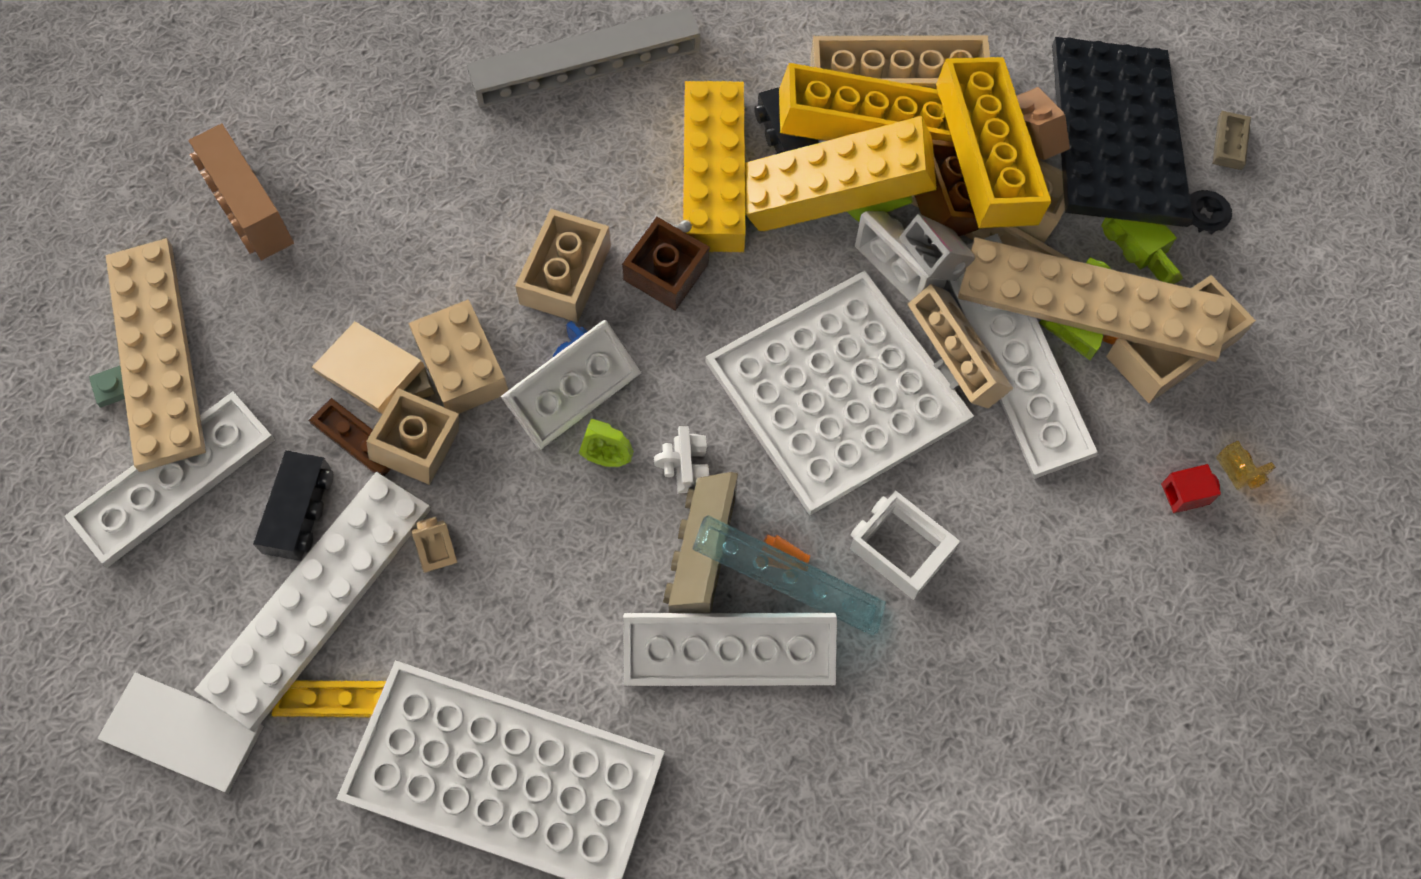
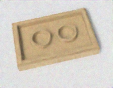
M355 321L312 366L317 374L381 414L385 411L398 388L405 390L425 367L420 359Z

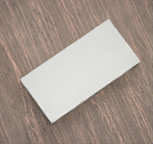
M603 320L500 397L535 446L541 450L640 375L641 371L607 320Z
M134 673L97 739L229 794L264 726L260 724L253 733L215 705Z

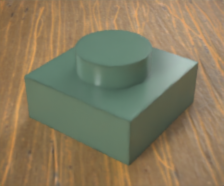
M120 365L89 376L96 403L100 408L125 399Z

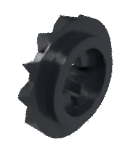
M1199 190L1190 194L1193 214L1190 226L1194 225L1197 227L1198 233L1205 230L1211 235L1218 230L1223 231L1232 219V208L1229 202L1219 193L1210 190ZM1203 207L1208 212H1213L1210 218H1207L1206 214L1200 213Z

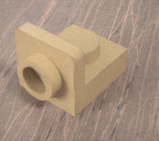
M433 517L417 522L418 528L411 530L423 572H429L457 563L447 524L444 520L437 522V518Z

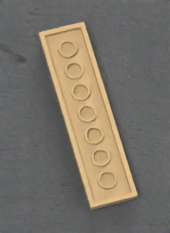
M974 238L971 251L975 255V259L966 267L958 299L1216 362L1220 356L1233 298L981 238Z
M165 238L105 255L134 467L139 472H143L206 453L171 243Z

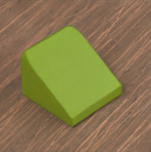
M1161 249L1157 250L1148 264L1151 272L1162 282L1175 284L1181 281L1183 276Z

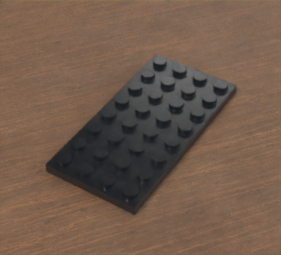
M1055 37L1052 44L1056 103L1065 114L1070 149L1061 153L1065 213L1189 227L1193 220L1168 50L1138 47L1129 44L1121 45L1102 41L1080 40L1071 37Z

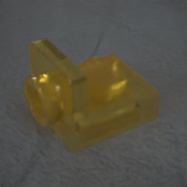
M1239 441L1227 445L1216 456L1237 490L1245 486H1249L1251 490L1262 486L1269 481L1267 475L1276 468L1273 462L1256 468L1250 453L1242 447Z

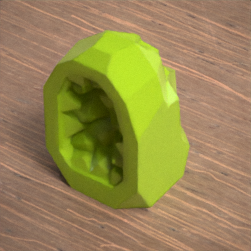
M591 418L578 454L588 461L605 467H620L631 462L634 451L630 441L626 439L621 431L612 428L608 423Z

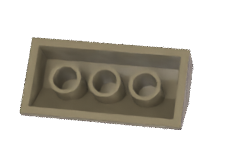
M728 472L697 478L695 489H688L685 508L690 509L688 520H681L678 539L683 540L681 552L674 551L671 571L676 572L674 583H667L663 603L669 604V613H711L736 499L738 473Z

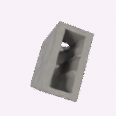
M921 214L916 215L899 237L904 246L931 278L956 281L965 272L966 267L975 259V255L954 230ZM928 238L931 239L933 242L928 243Z

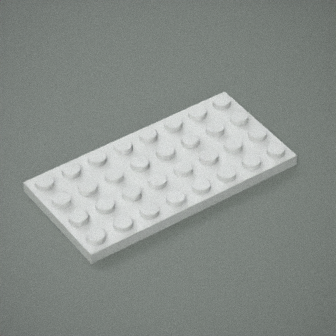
M395 660L336 799L563 879H623L665 751Z

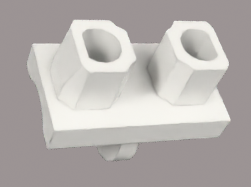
M679 426L678 436L673 439L674 452L672 444L665 443L662 445L663 452L654 456V465L664 469L665 477H673L674 468H676L677 494L688 493L690 487L696 486L697 478L709 476L707 464H692L691 456H705L707 448L706 436L689 434V426Z

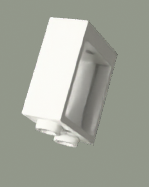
M895 490L888 499L883 496L876 503L871 511L874 515L867 523L862 520L854 528L850 535L853 537L850 549L914 600L955 552L960 541ZM892 513L937 547L911 578L866 543Z

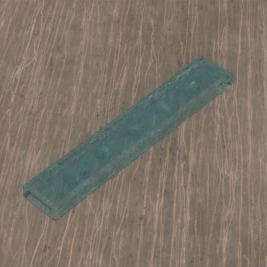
M709 515L703 518L692 550L824 613H835L837 619L870 635L878 633L886 605L885 601Z

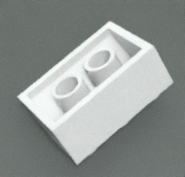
M865 211L861 214L855 247L909 301L913 300L930 284L942 289L945 287L947 280L929 277L901 242L899 237L904 232V228L898 220L892 219L885 211Z

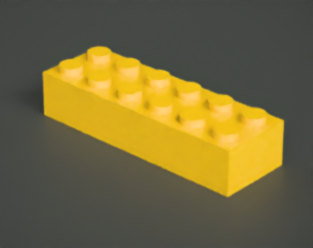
M1004 57L946 58L936 86L978 228L1039 225L1051 203V198Z
M788 63L779 88L780 133L829 141L922 116L932 139L953 142L937 89Z
M685 81L683 220H689L692 224L691 230L685 233L710 247L709 252H744L745 248L744 82Z
M922 116L745 163V215L758 231L773 230L936 190L933 141Z

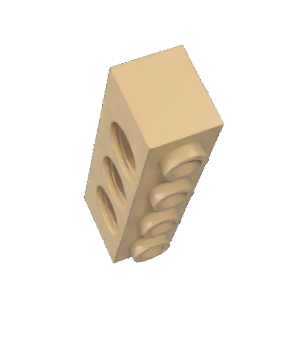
M930 284L908 303L909 308L971 403L989 409L1013 390V387L948 291Z

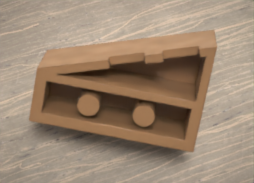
M1039 87L1017 95L1037 158L1045 160L1070 149L1066 118L1063 111Z

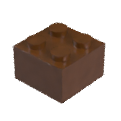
M656 216L622 263L623 280L676 311L709 264L710 247Z

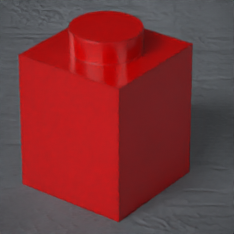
M1209 464L1172 472L1161 483L1173 514L1210 505L1221 495L1220 482L1217 476L1212 474Z

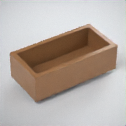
M222 123L188 140L195 151L189 154L198 170L201 171L200 174L238 233L249 254L256 252L262 261L294 244L279 212Z

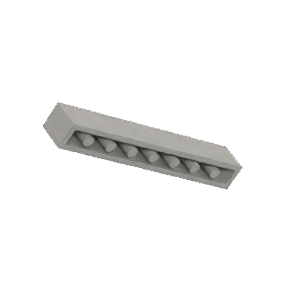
M690 7L563 38L554 42L507 52L491 58L480 59L467 63V68L479 108L700 51V31Z

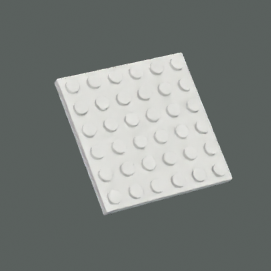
M865 270L706 356V364L809 516L971 422L974 417L954 389L951 390L949 387L951 384L942 372L933 366L935 363Z

